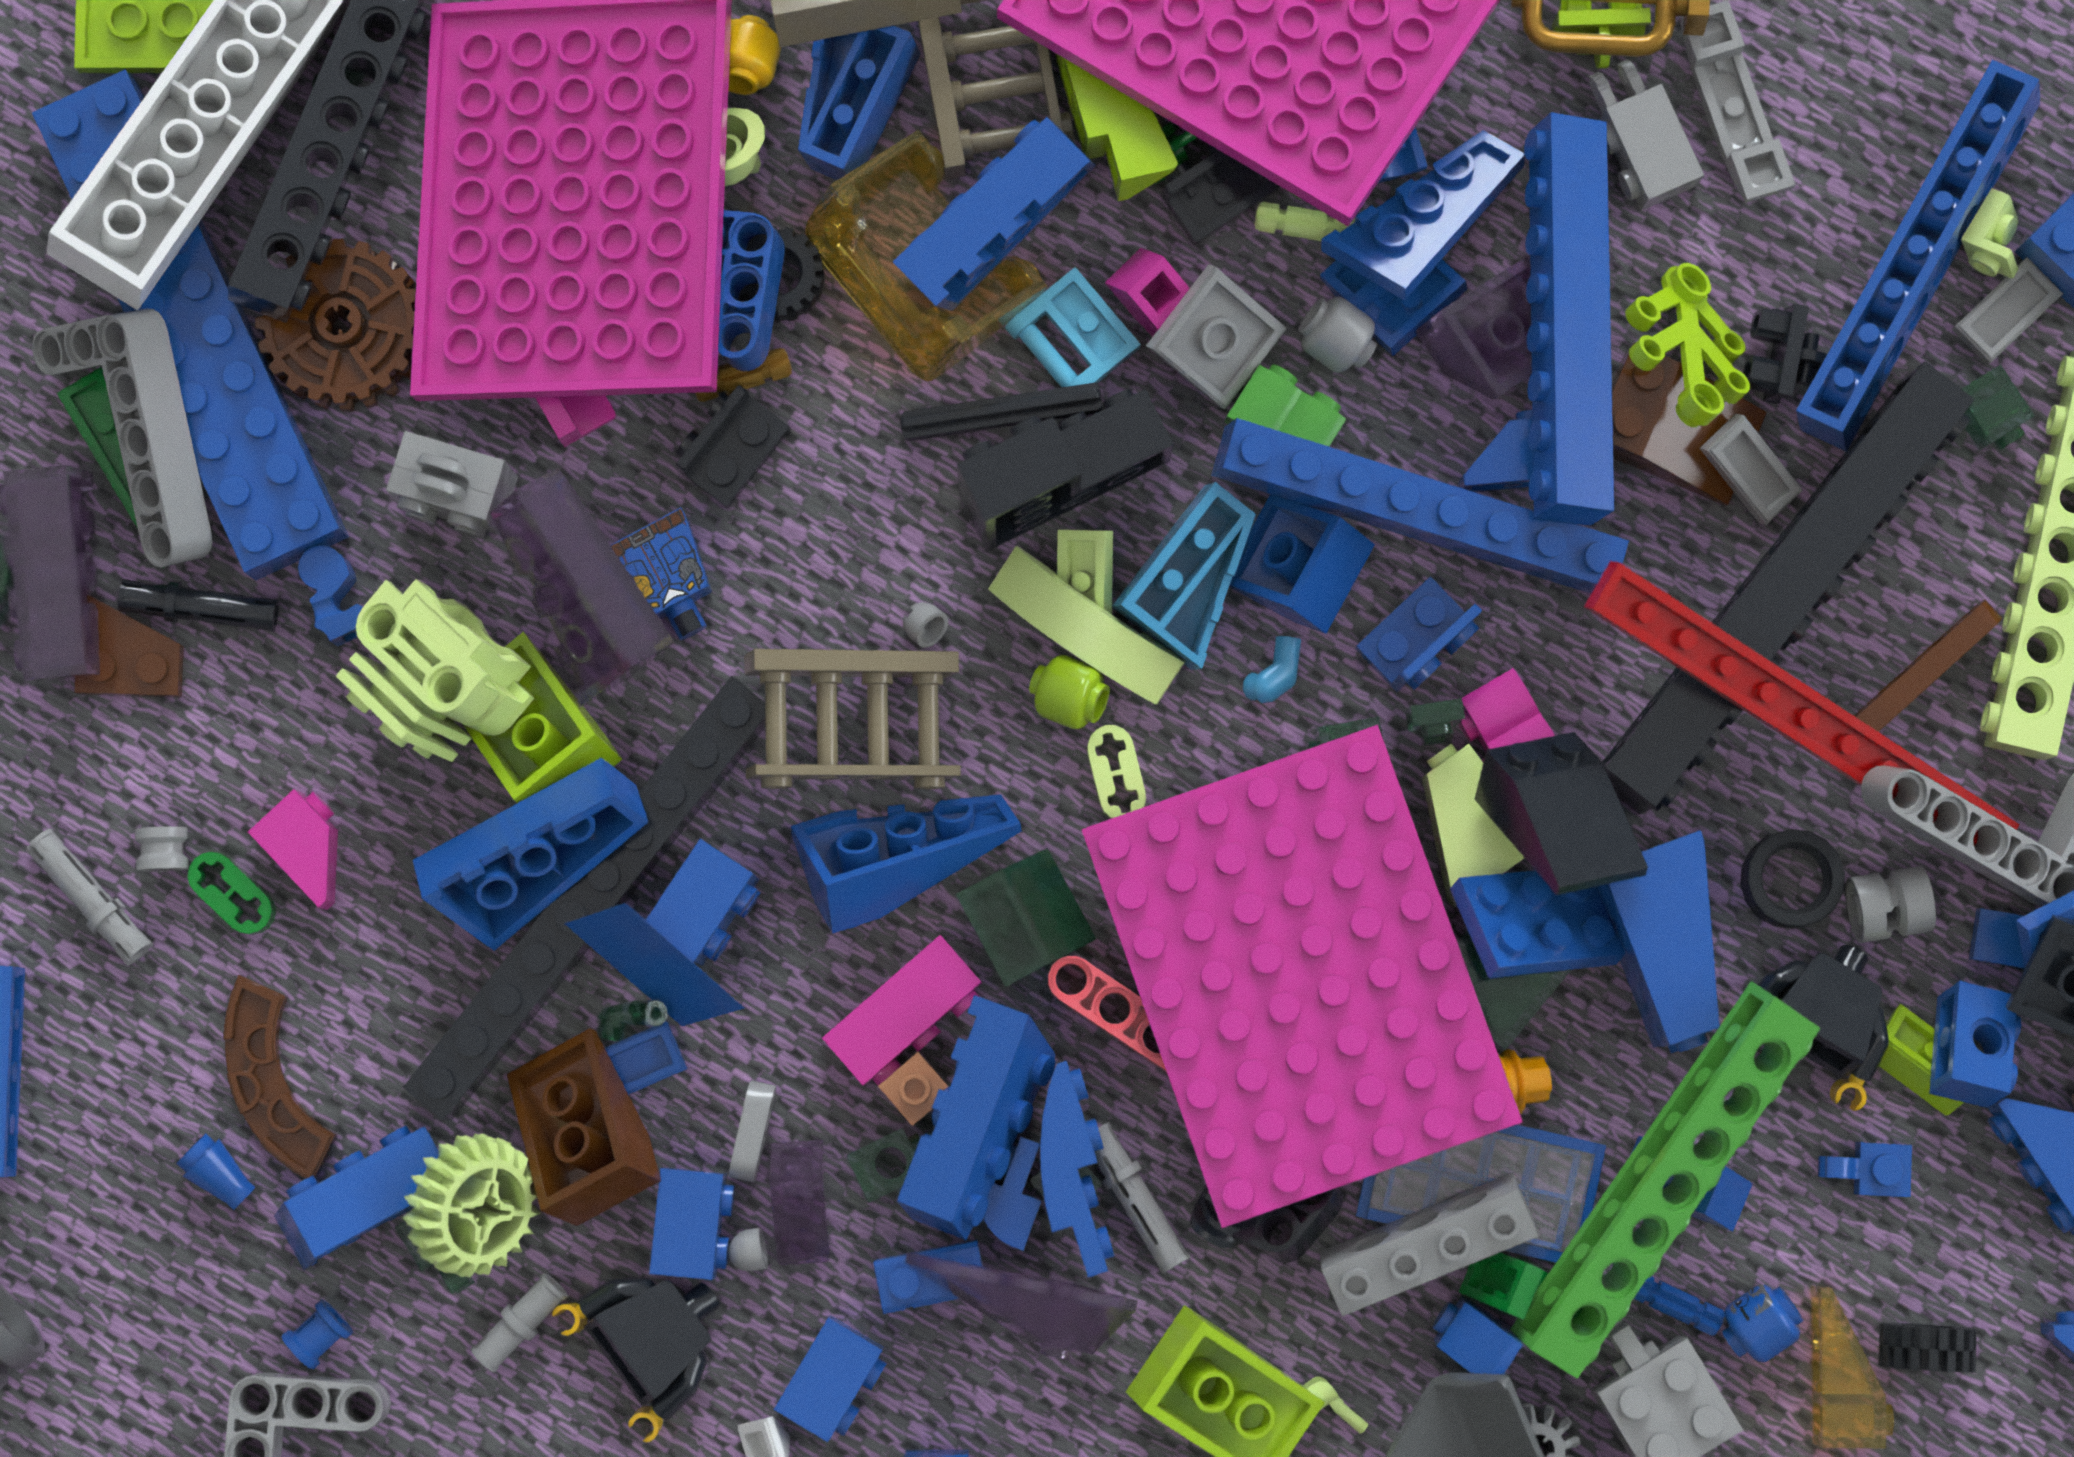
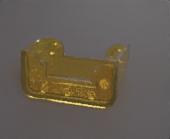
M917 130L830 184L808 219L805 233L806 237L817 248L825 267L909 369L920 379L933 381L951 369L1039 297L1047 288V284L1042 280L1038 270L1031 262L1018 256H1010L999 263L953 311L935 306L893 263L918 235L927 230L941 216L944 209L949 205L948 201L937 189L944 177L943 157L940 151L930 144L921 132Z

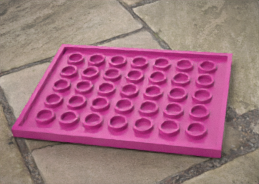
M496 0L432 4L410 396L416 401L717 392L732 0Z
M1003 0L997 8V19L1344 225L1349 226L1500 0Z
M1378 725L1081 829L1222 1228L1523 1122Z

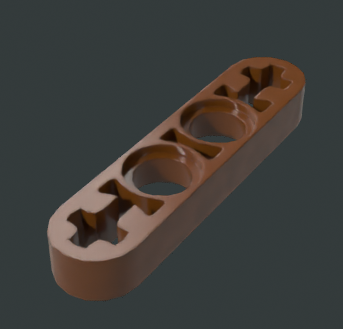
M1986 599L1982 600L1853 716L1879 732L1989 633L2003 618Z

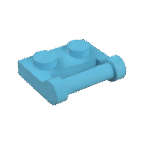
M1076 267L1021 310L1004 327L1014 339L1020 338L1061 388L1100 382L1139 350L1141 346ZM1044 315L1050 319L1088 364L1089 367L1080 375L1074 372L1035 325Z

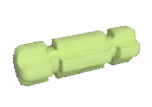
M1264 201L1259 203L1255 217V229L1258 231L1275 234L1276 229L1283 230L1282 235L1321 241L1323 237L1335 229L1340 233L1349 227L1333 217H1328L1323 211L1288 205L1286 210L1279 209L1280 204ZM1355 218L1352 220L1350 225L1355 223Z

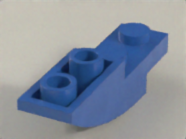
M1067 1061L1056 1064L1043 1112L1040 1142L1041 1178L1045 1206L1052 1232L1073 1226L1087 1276L1091 1277L1108 1272L1105 1260L1115 1257L1106 1226L1095 1229L1090 1208L1099 1206L1091 1176L1080 1178L1078 1168L1098 1163L1095 1151L1104 1149L1096 1120L1085 1121L1079 1101L1089 1098L1081 1070L1077 1068L1070 1071Z

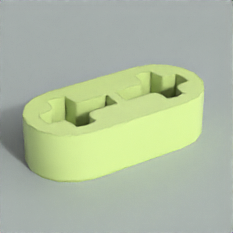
M1104 725L1096 729L1090 736L1087 754L1099 804L1103 813L1109 819L1126 814L1121 813L1119 806H1110L1108 803V798L1115 795L1113 778L1122 776L1125 790L1127 792H1136L1138 800L1131 802L1130 812L1143 808L1146 803V792L1130 734L1116 725ZM1112 735L1114 742H1123L1125 745V750L1118 752L1119 770L1111 771L1108 758L1105 755L1097 756L1095 748L1102 746L1103 736Z

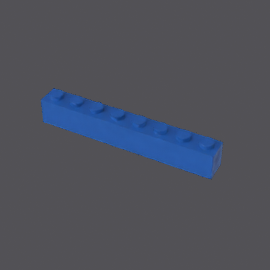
M1551 112L1529 131L1524 144V154L1526 159L1529 160V181L1525 190V203L1527 207H1530V228L1526 236L1525 248L1527 254L1530 255L1531 273L1526 287V298L1528 303L1531 304V326L1527 334V348L1529 352H1532V374L1528 381L1527 394L1529 400L1532 401L1533 419L1528 433V445L1533 451V473L1529 481V496L1534 500V519L1591 526L1614 511L1607 121Z
M1239 418L1225 426L1211 476L1587 593L1593 592L1610 561L1623 564L1629 540L1578 524L1534 519L1533 510Z

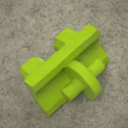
M1560 0L1558 13L1552 23V31L1642 36L1645 33V26L1651 24L1650 8H1642V4L1608 2L1609 9L1591 10V1ZM1594 55L1596 68L1607 69L1610 64L1611 55Z

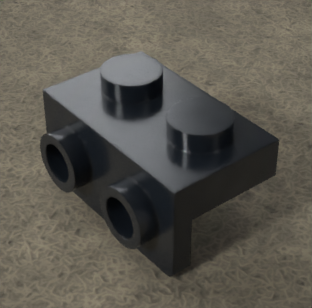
M1210 145L1207 148L1211 154L1209 157L1195 166L1191 160H1187L1165 176L1168 184L1164 186L1160 196L1195 246L1269 197L1280 186Z

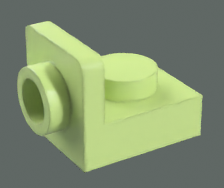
M1991 188L1961 238L1969 264L1987 276L1995 277L1999 273L2013 279L2019 270L2012 250L2004 247L2012 240L2018 226V217L2010 195Z

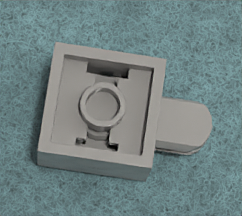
M404 431L386 491L398 502L397 508L406 511L405 516L435 525L437 517L446 519L447 523L454 525L455 531L474 538L484 539L486 531L500 535L518 476L505 460Z

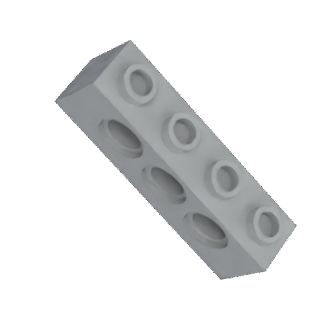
M1510 1173L1320 1251L1321 1270L1341 1315L1345 1316L1539 1236L1534 1219L1514 1173Z

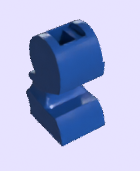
M325 545L310 547L299 559V575L307 586L316 591L309 599L314 612L315 628L326 634L329 641L339 647L358 638L356 622L363 606L355 604L345 611H342L340 608L341 600L357 580L350 562L335 549Z

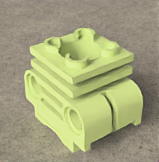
M417 579L413 581L404 594L391 582L385 580L364 605L357 617V637L384 665L355 652L349 660L369 680L343 668L336 675L351 690L346 696L347 699L363 713L366 714L370 709L382 720L383 723L379 730L393 743L402 748L407 743L414 745L413 750L427 759L432 754H435L450 762H453L458 753L439 735L463 746H466L472 739L453 720L485 735L495 736L509 729L534 699L518 683L531 666L515 651L496 643L487 633L482 620L466 605L455 599L437 598L435 591Z

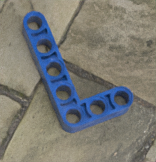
M724 210L718 353L734 369L752 371L761 366L769 352L785 244L777 230L763 215ZM758 234L767 235L765 245L761 249L753 252L747 251L748 242L752 237ZM753 283L759 284L758 292L753 299L745 302L739 301L738 296L745 286ZM741 333L751 334L750 342L745 349L739 352L730 351L732 340Z

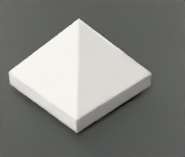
M773 1416L737 1425L746 1457H789L790 1436Z

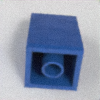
M1701 830L1642 851L1648 866L1645 876L1596 886L1626 952V955L1620 962L1653 1047L1668 1046L1670 1053L1677 1051L1680 1053L1708 1043L1709 1040L1706 1032L1720 1027L1705 841Z

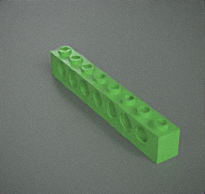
M1751 981L1537 1289L1525 1319L1517 1318L1510 1328L1530 1350L1577 1379L1585 1367L1596 1359L1601 1344L1615 1324L1626 1316L1631 1301L1646 1279L1650 1278L1657 1271L1662 1256L1676 1236L1687 1228L1692 1213L1705 1194L1716 1186L1720 1180L1722 1170L1737 1148L1741 1147L1748 1140L1753 1125L1764 1109L1778 1097L1783 1082L1796 1063L1807 1055L1811 1049L1814 1037L1821 1029L1820 1027ZM1764 1044L1762 1052L1754 1058L1757 1049ZM1734 1088L1731 1097L1724 1102L1726 1094ZM1704 1132L1701 1140L1697 1144L1693 1145L1696 1137L1700 1133ZM1674 1175L1672 1182L1663 1189L1665 1182ZM1643 1220L1640 1228L1633 1232L1635 1225ZM1613 1263L1611 1270L1602 1276L1604 1270ZM1583 1307L1581 1313L1576 1318L1572 1319L1574 1313L1578 1309Z

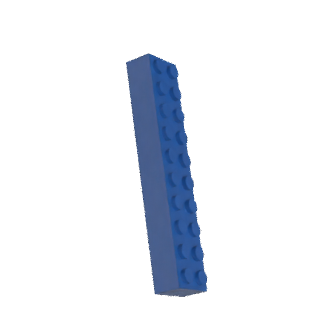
M126 69L32 112L71 199L74 198L145 98L139 84ZM201 219L139 310L146 308L154 309L160 313L165 321L199 476L244 573L257 581L299 561L303 553L310 547L317 545L332 546L349 538V535L278 382L268 367L269 363L265 355L260 352L259 342L242 305L228 300V284L230 279ZM118 299L124 312L136 310Z

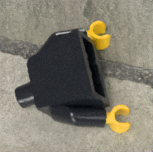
M1842 945L1834 959L1825 953H1817L1808 963L1794 960L1766 974L1757 985L1821 1028L1814 1037L1811 1049L1805 1057L1841 1077V1079L1833 1083L1830 1089V1097L1835 1104L1840 1101L1845 1089L1851 1087L1855 1089V1098L1851 1102L1850 1109L1857 1111L1866 1104L1867 1095L1862 1086L1865 1081L1872 1080L1889 1046V1037L1885 1013L1879 1006L1882 990L1879 985L1861 975L1868 961V956L1855 946Z
M647 1277L612 1279L583 1295L579 1299V1304L571 1302L557 1306L553 1310L552 1317L558 1316L566 1310L573 1313L575 1323L571 1329L561 1333L565 1336L579 1333L586 1328L642 1406L635 1411L629 1420V1428L639 1418H647L652 1422L653 1430L643 1439V1442H650L655 1439L661 1430L663 1419L669 1420L696 1394L708 1361L703 1348L712 1340L710 1334L700 1321L717 1310L719 1302L713 1291L703 1282H700L681 1296L669 1280L656 1285L654 1281Z

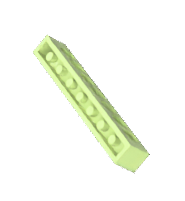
M2074 351L2070 353V356L2065 355L2058 369L2056 383L2059 386H2063L2059 405L2054 404L2052 406L2046 423V434L2052 435L2049 453L2042 454L2035 473V483L2041 484L2038 503L2030 505L2024 523V532L2030 534L2027 553L2021 552L2015 564L2013 581L2020 583L2016 603L2010 602L2004 614L2002 631L2009 633L2005 652H1998L1991 673V680L1998 683L1994 702L1988 701L1985 705L1980 723V730L1987 733L1984 746L2040 760H2047L2058 755L2074 682V513L2066 511L2060 503V493L2062 490H2069L2074 493V457L2071 453V443L2074 441ZM2051 539H2058L2066 545L2069 553L2066 563L2057 562L2052 558L2049 552ZM2041 588L2051 590L2057 597L2058 606L2055 613L2047 612L2040 606L2038 593ZM2030 637L2041 640L2046 646L2047 656L2043 663L2036 662L2029 656L2027 643ZM2020 687H2025L2032 691L2036 698V706L2032 713L2023 711L2017 704L2016 693Z

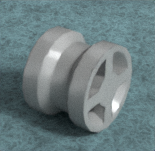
M163 826L135 829V840L140 844L141 855L136 860V871L168 872L188 870L189 859L183 854V843L188 839V828Z

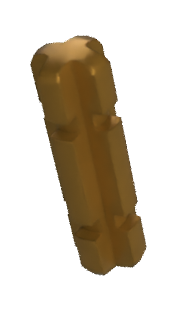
M784 348L770 350L761 366L752 371H740L734 369L728 363L718 366L719 371H717V392H698L695 395L700 402H705L717 398L719 392L727 390L732 393L739 384L743 388L749 389L765 384L764 379L772 377V380L775 381L789 377L792 374V368L787 352Z

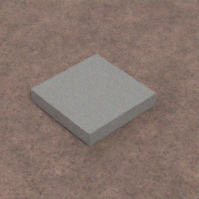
M1208 264L1146 346L1214 404L1225 410L1287 328L1217 267Z

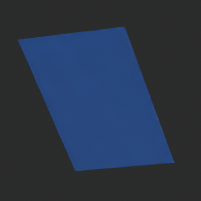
M627 903L565 923L567 927L681 1026L744 1009L740 1003Z

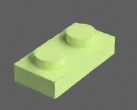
M1058 530L1057 577L1110 614H1112L1113 530Z

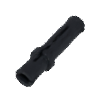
M123 579L118 593V611L164 617L165 622L176 623L178 619L195 620L274 632L278 622L279 599L196 590L183 587L181 582L170 581L168 585Z

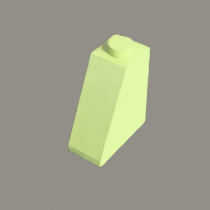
M1451 743L1426 761L1432 770L1422 777L1446 897L1450 905L1455 908L1457 904L1450 888L1459 877L1503 874L1523 860L1524 857L1474 800L1483 762L1470 744L1457 751Z

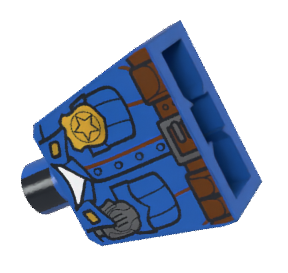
M681 507L594 553L599 563L648 625H652L667 617L680 641L699 633L707 627L695 601L710 594L712 589L690 523Z

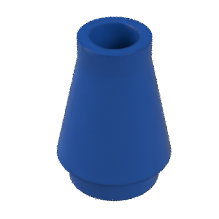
M207 1133L176 1163L185 1172L182 1175L183 1178L225 1202L232 1210L255 1189V1186L246 1178L220 1138L214 1141Z

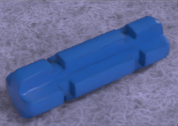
M1652 1276L1646 1279L1633 1298L1641 1303H1644L1646 1300L1649 1302L1648 1306L1689 1325L1692 1322L1694 1323V1328L1711 1336L1716 1335L1720 1330L1725 1317L1722 1309L1707 1302L1701 1304L1699 1303V1298L1661 1280L1656 1283L1654 1282L1655 1278Z

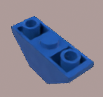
M2002 1098L1988 1108L1993 1115L1988 1118L1991 1129L2003 1144L2012 1143L2022 1159L2017 1163L2021 1174L2034 1189L2041 1187L2051 1202L2046 1209L2055 1225L2063 1233L2070 1231L2074 1236V1113Z

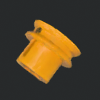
M1506 1049L1501 1054H1498L1520 1115L1523 1113L1526 1104L1543 1103L1549 1100L1552 1091V1079L1550 1069L1542 1056L1519 1058L1516 1052L1511 1049Z

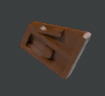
M79 594L74 693L79 695L182 697L184 646L88 594Z

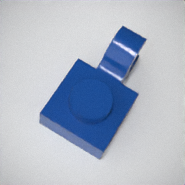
M1855 1142V1158L1818 1156V1177L1854 1179L1855 1195L1911 1197L1912 1145Z

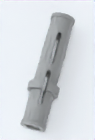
M52 829L43 831L30 842L31 845L27 846L25 851L45 870L67 898L82 912V915L88 920L86 926L93 934L99 933L112 946L127 966L138 961L149 951L148 949L153 946V943L124 912L126 906L120 899L116 898L113 900L105 892L97 880L75 855L68 850Z
M1108 1122L1098 1128L1104 1149L1095 1151L1098 1162L1096 1164L1105 1177L1102 1184L1106 1190H1113L1133 1223L1134 1228L1159 1266L1161 1274L1191 1256L1186 1252L1162 1209L1158 1206L1138 1173L1142 1170L1137 1160L1131 1161L1112 1130V1125Z

